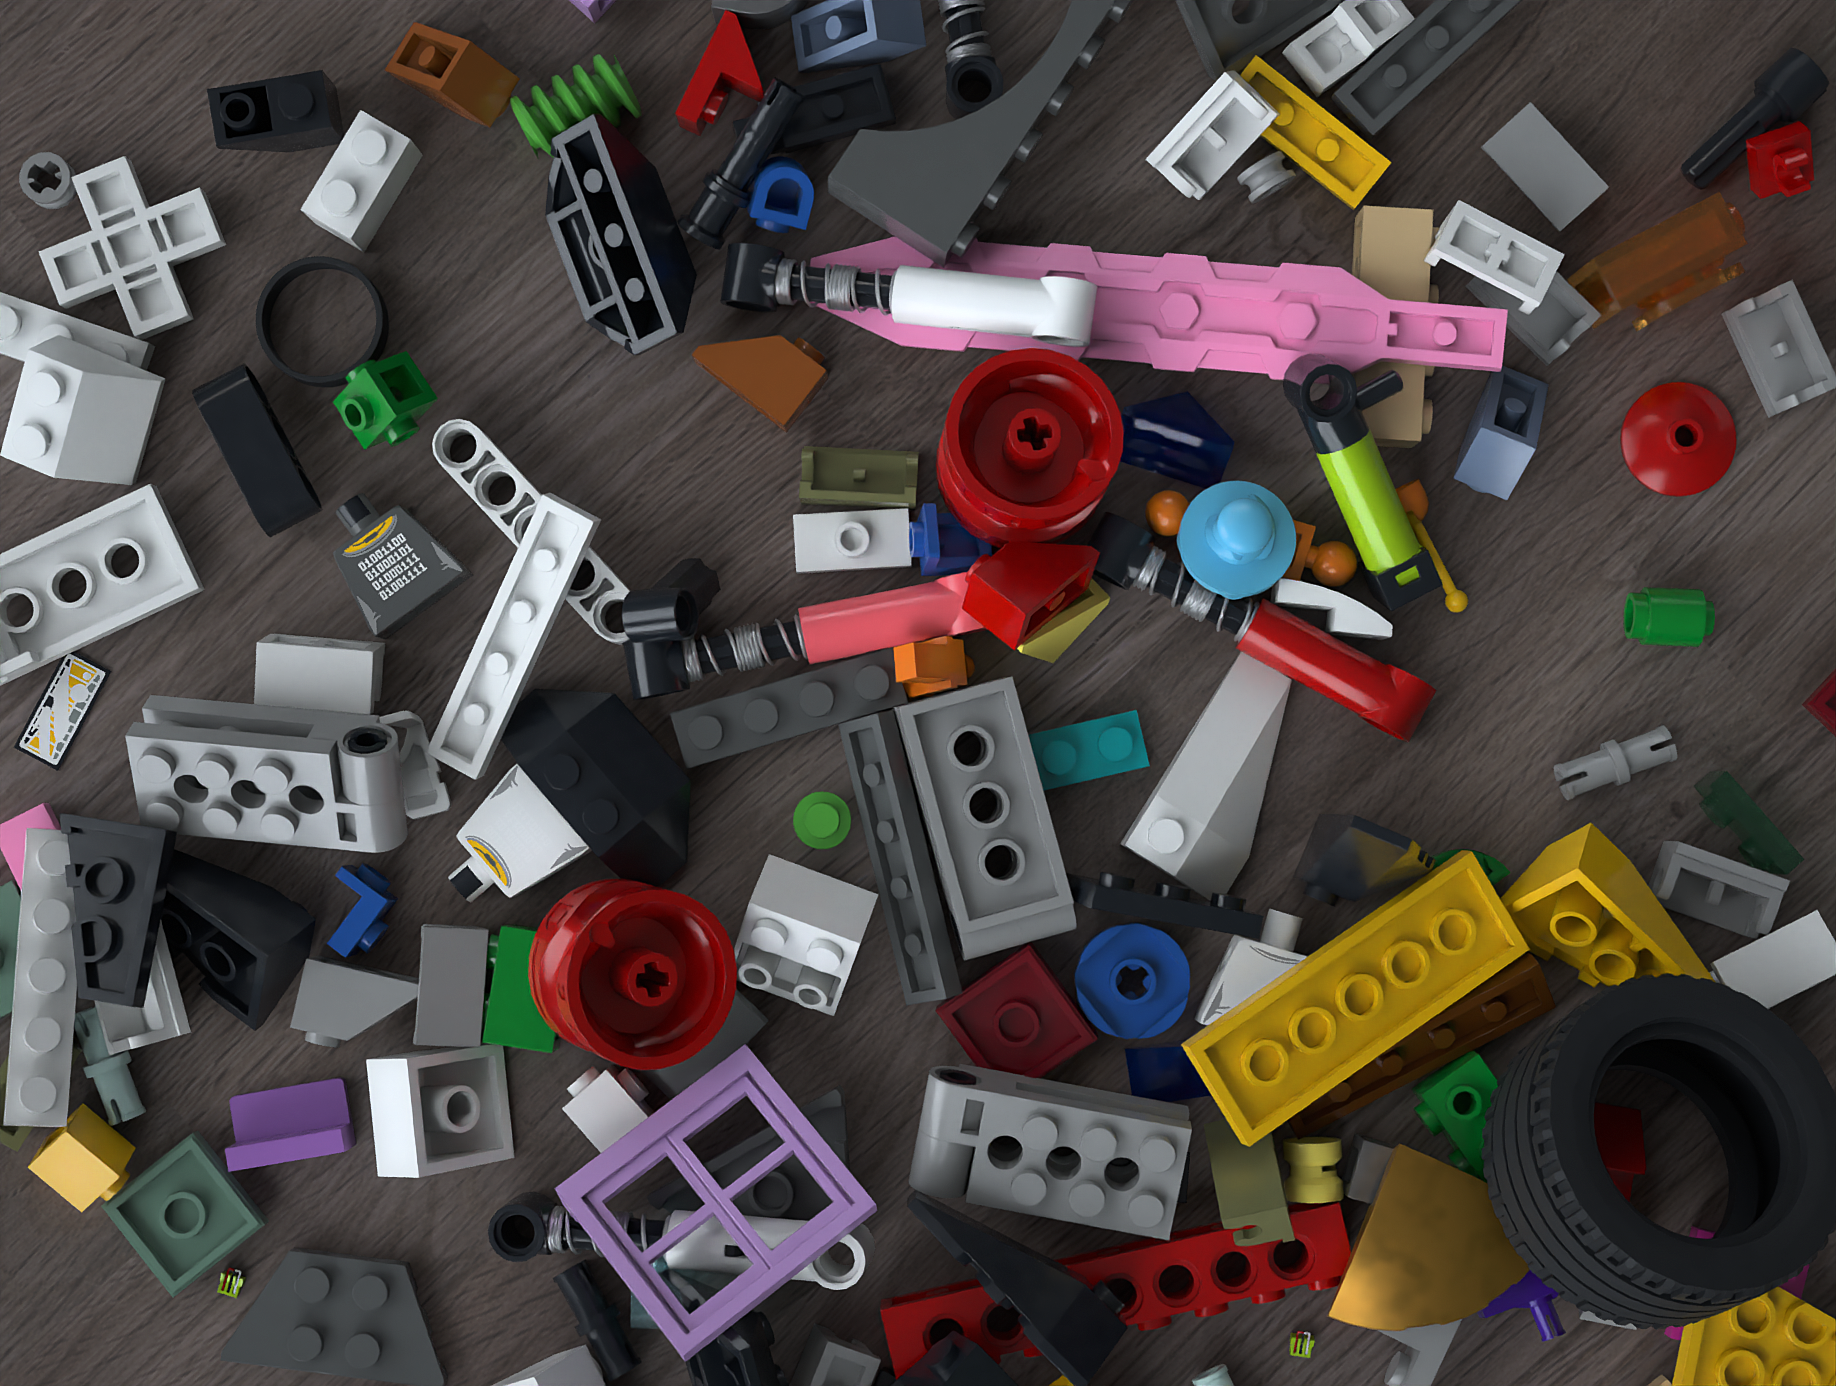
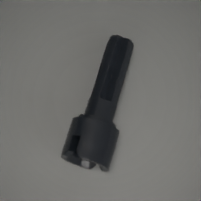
M1790 48L1754 81L1755 97L1681 165L1680 171L1692 186L1700 190L1707 188L1747 150V139L1766 133L1779 120L1782 122H1794L1827 91L1826 88L1830 83L1826 75L1805 53L1796 48Z

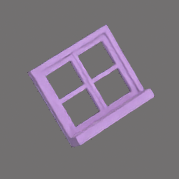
M746 1044L555 1188L564 1207L574 1220L579 1222L685 1362L877 1211L876 1203ZM745 1096H748L785 1143L722 1190L685 1142ZM794 1154L833 1203L773 1250H770L732 1201ZM668 1156L705 1205L641 1253L605 1206V1203ZM715 1216L753 1265L689 1315L651 1264Z

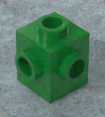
M404 351L379 362L370 360L356 367L346 376L349 384L333 403L340 412L346 426L352 430L364 450L385 441L393 447L408 440L419 431L420 427L417 421L438 400V397L408 352Z

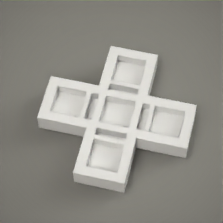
M126 156L71 177L92 231L39 251L59 305L67 309L116 289L133 335L139 340L193 320L194 318L173 266L226 245L206 193L199 187L149 207L133 164Z

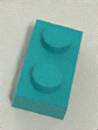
M1137 710L1029 734L1043 791L1150 766Z

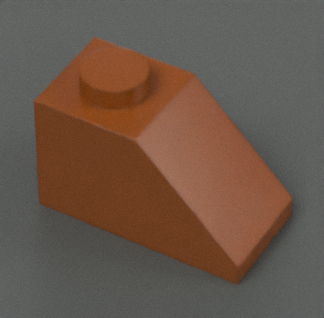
M413 22L385 68V71L452 112L489 128L495 119L507 109L511 93L520 78L473 42L417 22Z
M781 335L700 345L692 354L695 363L786 433L828 380L827 370L820 366L825 357L799 337L793 344Z

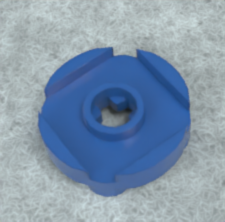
M1141 923L1118 924L1100 931L1089 940L1081 951L1073 973L1076 998L1084 1014L1098 1029L1116 1037L1143 1039L1159 1035L1179 1019L1187 1004L1190 989V969L1184 952L1169 935L1159 929ZM1128 966L1134 971L1142 966L1146 970L1148 975L1142 980L1143 986L1146 988L1143 994L1137 996L1132 991H1128L1123 995L1120 994L1117 986L1121 983L1122 978L1118 972L1123 967Z

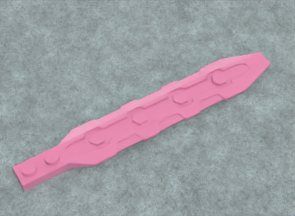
M897 237L811 258L810 267L826 268V265L829 263L831 265L830 269H832L834 265L842 264L843 266L851 265V267L859 266L863 273L875 274L876 270L879 269L881 275L891 276L900 265L1036 280L1048 276L1068 277L1097 285L1089 346L1085 347L1054 345L1037 341L1032 337L894 323L891 313L888 316H884L879 309L868 308L864 313H859L857 309L853 312L837 309L829 310L826 303H818L816 305L818 308L904 347L964 352L967 347L1004 351L1038 348L1069 355L1078 361L1081 358L1149 363L1152 364L1154 369L1195 372L1197 368L1261 373L1268 374L1272 380H1283L1289 365L1300 356L1310 353L1325 356L1349 370L1351 374L1379 362L1500 372L1502 369L1508 309L1387 299L1340 267L1282 263L1280 267L1209 262L1206 256L1166 253L1163 257L1093 252L1090 246L1050 243L1047 248L984 243L978 242L977 238H975L962 258L953 253L943 268ZM1320 376L1313 383L1329 385V376Z

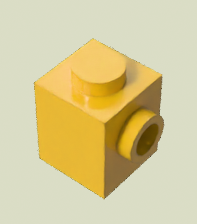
M82 1103L67 1117L66 1127H57L45 1138L28 1168L80 1212H83L99 1196L108 1201L122 1188L130 1177V1173L125 1170V1167L136 1147Z

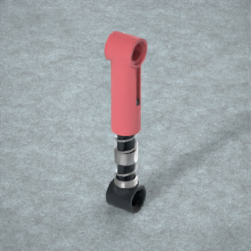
M968 572L942 577L924 584L798 608L799 616H794L795 621L781 623L778 619H775L773 625L759 627V624L756 622L755 625L752 623L751 626L748 624L747 626L743 625V627H735L734 633L725 629L723 635L710 638L700 634L699 640H696L694 637L690 640L635 643L629 640L623 642L622 645L633 700H641L689 690L690 682L703 680L707 673L717 672L723 676L727 669L737 667L741 672L748 669L751 671L752 668L755 670L756 667L758 669L760 667L764 668L765 662L773 666L777 659L792 657L798 661L801 654H803L804 658H808L809 664H815L912 642H920L943 636L967 635L988 629L962 609L968 588V583L965 581Z

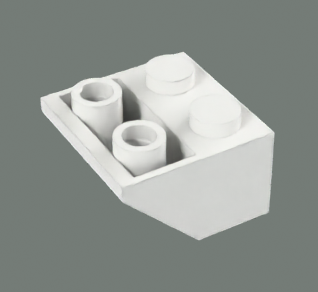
M769 854L749 901L734 948L737 981L745 983L749 987L761 989L794 1001L806 1008L815 1009L834 1016L879 894Z

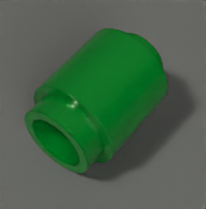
M1644 587L1640 593L1630 592L1626 597L1623 613L1624 633L1627 639H1638L1641 645L1699 647L1704 636H1710L1713 632L1715 623L1714 604L1712 601L1705 600L1701 589Z

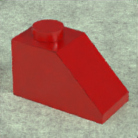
M1010 541L994 555H982L971 566L965 577L968 588L962 609L1015 651L1088 589L1100 552L1092 546Z

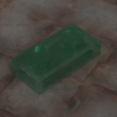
M1710 771L1693 786L1704 798L1699 803L1701 809L1718 827L1724 829L1728 826L1742 841V844L1738 846L1739 852L1753 868L1762 871L1767 870L1772 874L1787 875L1805 860L1728 771Z

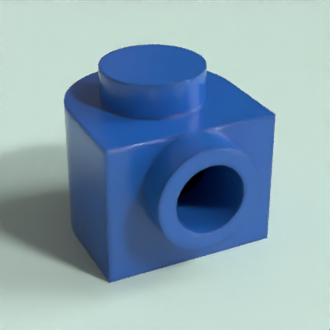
M777 156L766 160L750 186V202L746 207L750 217L757 218L756 225L778 233H788L790 226L806 230L814 201V189L805 169L800 163L789 157Z

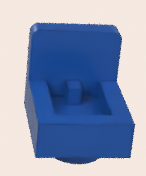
M924 503L917 522H910L909 551L911 557H920L921 576H944L968 572L979 557L984 554L992 556L991 544L971 535L960 525L952 513H937L935 503Z
M362 863L359 869L353 865L341 866L335 876L362 897L327 944L346 958L357 955L361 949L368 954L378 944L389 927L382 920L398 898L387 891L391 882L366 863Z

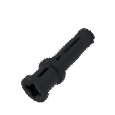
M776 77L772 79L770 86L763 95L764 97L752 113L719 169H712L711 173L707 172L702 181L705 184V188L689 214H682L677 221L684 231L712 248L718 250L722 248L725 243L722 235L738 209L746 208L750 202L751 192L748 189L755 176L783 134L793 114H795L800 104L806 98L797 89Z

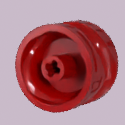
M1038 348L1010 350L993 356L977 366L962 381L952 398L937 448L935 470L938 488L948 510L971 535L999 548L1004 547L1010 541L1059 544L1078 533L1092 518L1111 479L1117 471L1123 452V424L1121 413L1113 394L1103 380L1088 366L1069 355L1053 350Z
M606 878L589 882L570 891L543 918L531 946L528 978L531 995L538 1012L548 1026L562 1039L623 1067L637 1070H659L677 1065L695 1056L719 1032L732 1007L736 992L737 966L734 949L727 931L718 918L702 903L685 894L629 879Z

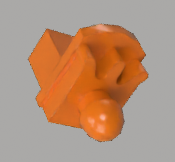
M943 636L920 643L912 642L893 647L896 682L903 683L904 690L909 698L932 697L938 692L967 686V679L975 671L973 659L964 653L963 640L953 639V636Z

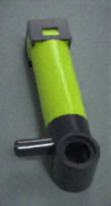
M1311 353L1300 356L1289 365L1284 374L1283 390L1285 397L1299 413L1362 558V561L1358 562L1370 592L1373 598L1392 612L1443 585L1429 551L1420 545L1416 539L1362 412L1401 392L1404 386L1402 379L1396 371L1390 370L1357 387L1356 381L1349 370L1325 356ZM1328 375L1330 381L1328 391L1320 399L1311 401L1310 388L1313 382L1320 376Z

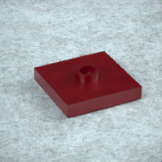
M1028 942L963 987V994L944 1000L937 1005L935 1010L976 1067L1024 1075L1025 1077L1035 1079L1042 1078L1098 1039L1097 1031L1032 942Z

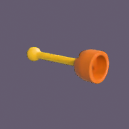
M1412 480L1396 488V492L1420 545L1429 551L1446 593V607L1455 613L1462 612L1468 605V597L1463 591L1457 590L1422 524V520H1424L1428 513L1429 501L1420 480Z

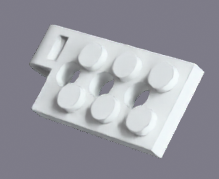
M148 484L0 554V686L205 590L157 486ZM131 545L139 555V565L131 576L120 578L112 569L111 559L117 549L122 546ZM72 570H78L86 579V591L79 600L68 603L60 595L59 583L64 574ZM24 594L33 603V616L24 626L15 627L8 620L7 606L14 597Z

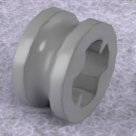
M1282 151L1263 158L1237 177L1240 185L1246 184L1250 187L1251 194L1248 198L1251 203L1259 202L1270 196L1296 177L1293 169L1286 170L1283 167L1282 161L1285 156Z
M40 152L31 156L23 163L19 174V183L23 192L39 206L46 209H59L68 205L74 199L77 192L71 178L76 173L59 155L51 152ZM56 168H59L60 172L55 173V176L61 180L59 187L56 190L46 187L41 193H38L37 190L43 188L37 181L38 175L42 171L52 174Z

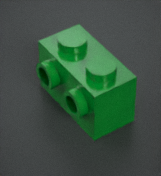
M1470 1051L1445 1064L1411 1089L1421 1102L1413 1110L1433 1137L1442 1132L1455 1151L1447 1157L1454 1168L1487 1183L1483 1172L1482 1148L1484 1147V1139L1482 1137V1128L1486 1124L1484 1118L1486 1110L1492 1104L1490 1100L1492 1091L1498 1085L1497 1079L1480 1055Z

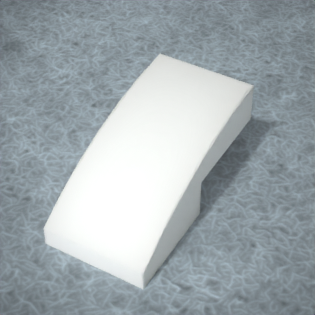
M1345 0L1337 6L1331 15L1289 43L1282 53L1315 96L1319 97L1384 48L1415 18L1401 0Z
M1280 578L1272 586L1271 602L1278 606L1327 611L1325 632L1330 635L1377 640L1392 637L1393 625L1377 612L1344 594L1322 586Z

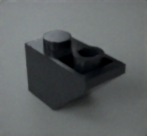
M323 70L207 89L215 143L218 149L295 152L337 145L344 138L337 88Z

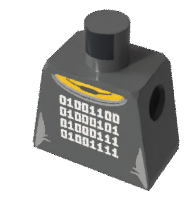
M361 493L349 499L335 512L352 535V538L333 552V556L370 631L375 637L388 639L473 576L470 569L413 514L400 505L393 507L380 516L366 495Z

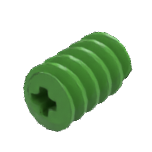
M600 54L592 56L594 75L592 76L580 65L572 66L574 83L572 86H569L559 75L552 76L553 95L550 97L539 86L534 85L530 87L532 106L530 107L516 95L510 97L512 110L538 160L539 148H542L554 158L550 154L551 139L593 114H601L615 128L621 126L620 107L622 106L636 118L642 116L639 102L615 55L614 65L608 63Z

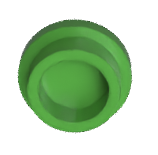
M814 792L804 797L797 805L793 816V825L797 836L807 846L815 849H829L840 844L848 835L851 827V814L848 806L839 796L830 792Z

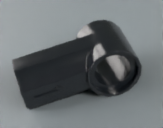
M700 558L683 559L650 589L628 592L622 606V622L627 637L635 643L692 639L698 629L699 615L711 604L712 597L721 590L717 571L705 566Z

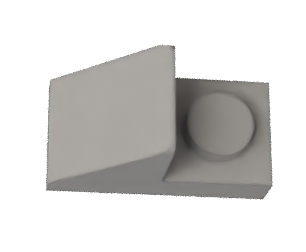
M1462 1319L1445 1325L1434 1324L1412 1327L1404 1331L1378 1330L1408 1345L1405 1353L1398 1351L1392 1358L1385 1374L1384 1383L1389 1386H1431Z

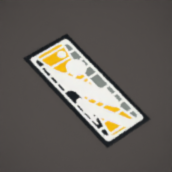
M74 651L63 656L14 748L58 771L111 671Z

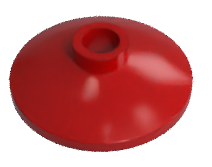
M1686 382L1665 383L1641 395L1629 408L1622 423L1620 435L1622 455L1632 475L1648 489L1673 497L1694 495L1717 483L1732 463L1737 441L1732 416L1724 403L1709 390ZM1678 427H1686L1692 432L1693 441L1689 447H1683L1676 441L1675 432Z

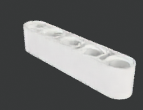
M462 419L446 422L434 434L432 443L434 456L441 466L518 548L542 494L477 426L470 421ZM468 434L474 436L477 447L473 457L463 463L453 462L450 457L452 442L461 435ZM499 477H512L516 484L515 496L505 505H493L489 500L488 494L490 485ZM589 546L583 560L591 561L594 566V581L584 590L575 591L569 589L565 599L597 634L611 643L622 645L623 642L630 639L625 632L616 634L609 631L606 626L605 616L610 606L615 603L624 602V598L631 590Z

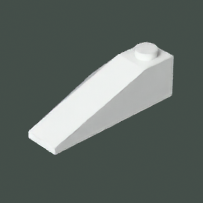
M1240 652L1120 844L1209 901L1211 900L1212 892L1226 894L1250 855L1292 680L1251 656Z

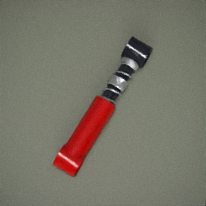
M1110 512L1104 513L1087 546H1092L1100 552L1093 572L1094 575L1125 590H1129L1132 584L1137 586V588H1141V590H1145L1148 587L1150 595H1154L1157 592L1172 600V607L1181 605L1180 612L1184 611V614L1187 613L1188 616L1191 615L1192 618L1199 619V622H1202L1204 618L1217 625V632L1225 629L1234 634V641H1237L1235 648L1357 713L1358 717L1388 735L1404 742L1411 740L1436 693V689L1402 669L1389 664H1383L1265 598H1262L1260 602H1256L1253 605L1250 597L1244 600H1232L1206 589L1185 569L1183 561L1176 564L1166 558V551L1162 552V549L1159 550L1158 547L1153 546L1156 538L1149 532Z

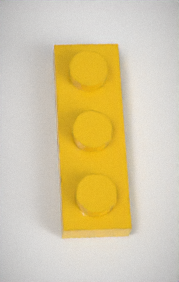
M1255 55L1240 76L1280 113L1260 136L1278 151H1282L1288 159L1354 210L1392 162Z

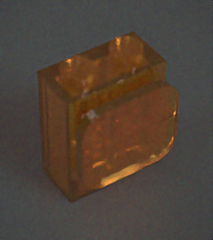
M1719 191L1599 254L1567 280L1601 314L1592 324L1593 329L1635 307L1639 309L1647 308V312L1631 322L1636 332L1713 293L1746 272L1741 262L1724 270L1717 268L1723 264L1724 259L1748 244L1743 236L1745 224L1737 208L1730 202L1725 203Z

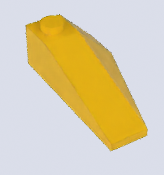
M1592 823L1548 845L1500 898L1530 948V952L1546 961L1552 955L1580 970L1578 979L1594 988L1599 982L1610 987L1612 985H1619L1630 978L1638 979L1643 975H1653L1657 978L1661 974L1667 973L1675 976L1685 974L1695 979L1705 978L1715 982L1632 862Z

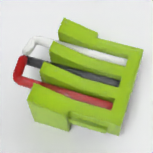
M229 1267L227 1271L221 1272L217 1292L237 1298L241 1288L244 1286L246 1277L241 1276L240 1270Z
M1305 1331L1291 1333L1289 1354L1310 1358L1312 1347H1314L1315 1343L1314 1336L1310 1332Z

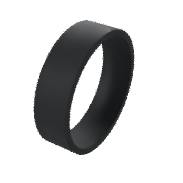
M314 256L299 259L288 264L269 280L258 301L256 330L265 354L281 371L306 385L322 388L337 387L348 384L346 376L359 365L370 360L378 361L387 342L389 317L386 304L379 290L360 270L340 259ZM320 269H334L349 273L364 283L375 305L376 328L367 351L351 367L332 375L310 376L290 369L277 354L270 334V317L277 297L291 281L307 272Z

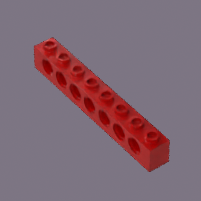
M1335 1201L1326 1203H1293L1288 1205L1295 1239L1300 1240L1302 1244L1300 1258L1294 1264L1288 1266L1276 1264L1273 1258L1275 1247L1283 1239L1252 1246H1239L1234 1243L1233 1232L1241 1229H1251L1257 1225L1224 1229L1222 1221L1173 1231L1170 1233L1169 1240L1148 1237L1053 1260L1082 1274L1093 1286L1100 1280L1108 1283L1116 1278L1126 1279L1132 1283L1133 1293L1130 1299L1125 1302L1126 1306L1119 1313L1124 1317L1127 1326L1137 1324L1138 1330L1145 1331L1167 1326L1172 1323L1171 1315L1194 1310L1195 1317L1217 1315L1229 1310L1228 1302L1251 1297L1253 1304L1273 1302L1286 1296L1285 1289L1307 1284L1308 1289L1312 1291L1338 1286L1349 1260L1351 1249L1340 1203ZM1233 1251L1245 1255L1246 1265L1238 1277L1224 1279L1217 1275L1216 1265L1222 1255ZM1172 1265L1186 1267L1190 1275L1187 1285L1177 1292H1167L1159 1287L1161 1273ZM977 1278L881 1300L880 1312L896 1380L937 1343L932 1338L930 1330L937 1321L945 1318L957 1321L964 1330L962 1336L977 1343L997 1364L1001 1363L1000 1355L1023 1350L1025 1357H1037L1044 1354L1022 1332L1024 1328L1020 1322L1013 1329L1006 1332L994 1330L988 1324L987 1317L989 1313L1000 1305L996 1304L985 1292L984 1287Z

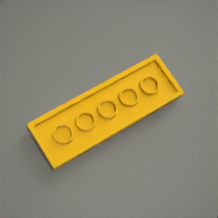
M1461 850L1183 1042L1181 1046L1241 1144L1250 1147L1530 950L1473 852Z

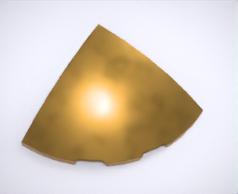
M1399 1143L1391 1153L1373 1203L1367 1210L1327 1317L1353 1326L1384 1331H1404L1407 1328L1434 1324L1445 1325L1466 1318L1486 1308L1489 1302L1504 1293L1511 1285L1517 1284L1530 1269L1524 1259L1514 1250V1247L1503 1231L1504 1228L1500 1220L1495 1215L1492 1201L1488 1195V1183Z

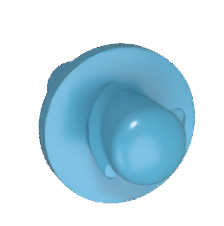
M1227 481L1205 489L1194 498L1182 517L1176 541L1185 567L1199 584L1227 599L1236 600L1256 595L1269 589L1284 575L1295 553L1296 531L1288 509L1275 494L1251 482Z

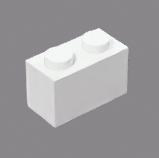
M360 110L300 210L318 226L365 252L423 155L411 139Z

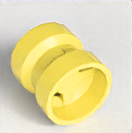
M1303 1137L1299 1140L1297 1138L1283 1140V1158L1290 1164V1176L1284 1181L1287 1201L1326 1203L1344 1199L1343 1181L1337 1176V1169L1335 1167V1164L1342 1158L1341 1139L1334 1137Z

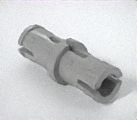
M1661 725L1655 730L1621 743H1617L1612 739L1602 743L1600 750L1563 764H1556L1553 767L1556 781L1575 774L1581 775L1580 779L1562 785L1559 789L1566 800H1570L1577 795L1610 782H1614L1616 786L1630 782V775L1668 761L1673 762L1677 760L1675 744L1656 751L1650 750L1651 746L1672 739V736L1668 729Z

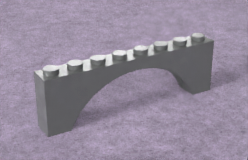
M1072 0L1060 30L1037 64L1014 87L976 112L955 121L910 131L860 129L829 174L828 193L943 268L953 253L962 258L980 231V228L973 223L985 206L991 210L998 206L1012 182L1005 175L1016 159L1025 164L1043 136V133L1038 131L1037 127L1047 112L1054 116L1059 114L1074 90V86L1068 83L1069 79L1079 65L1086 70L1092 65L1106 41L1099 34L1109 19L1119 23L1134 0Z

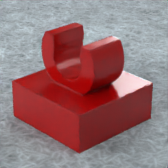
M1801 121L1746 140L1750 189L1760 199L1780 192L1784 196L1790 197L1811 189L1810 181L1814 180L1811 130Z

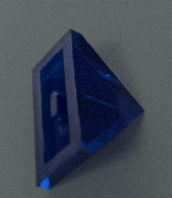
M1188 391L1123 408L1121 419L1124 437L1120 462L1205 489L1221 482L1234 447V441Z
M1186 1040L1124 1048L1131 1096L1172 1102L1212 1095L1181 1046Z

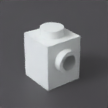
M613 1064L602 1074L594 1066L587 1070L567 1088L574 1098L562 1108L600 1153L655 1113L644 1100L649 1092L639 1078L628 1068L619 1072Z

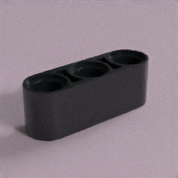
M245 363L192 390L195 402L253 515L267 536L272 537L323 510L320 500L262 387Z

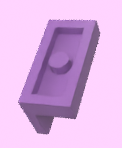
M342 1077L239 1094L231 1097L229 1100L236 1143L225 1148L228 1172L341 1153L356 1145L346 1080Z

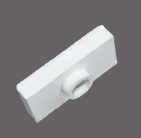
M908 508L793 515L797 574L912 567L908 537Z

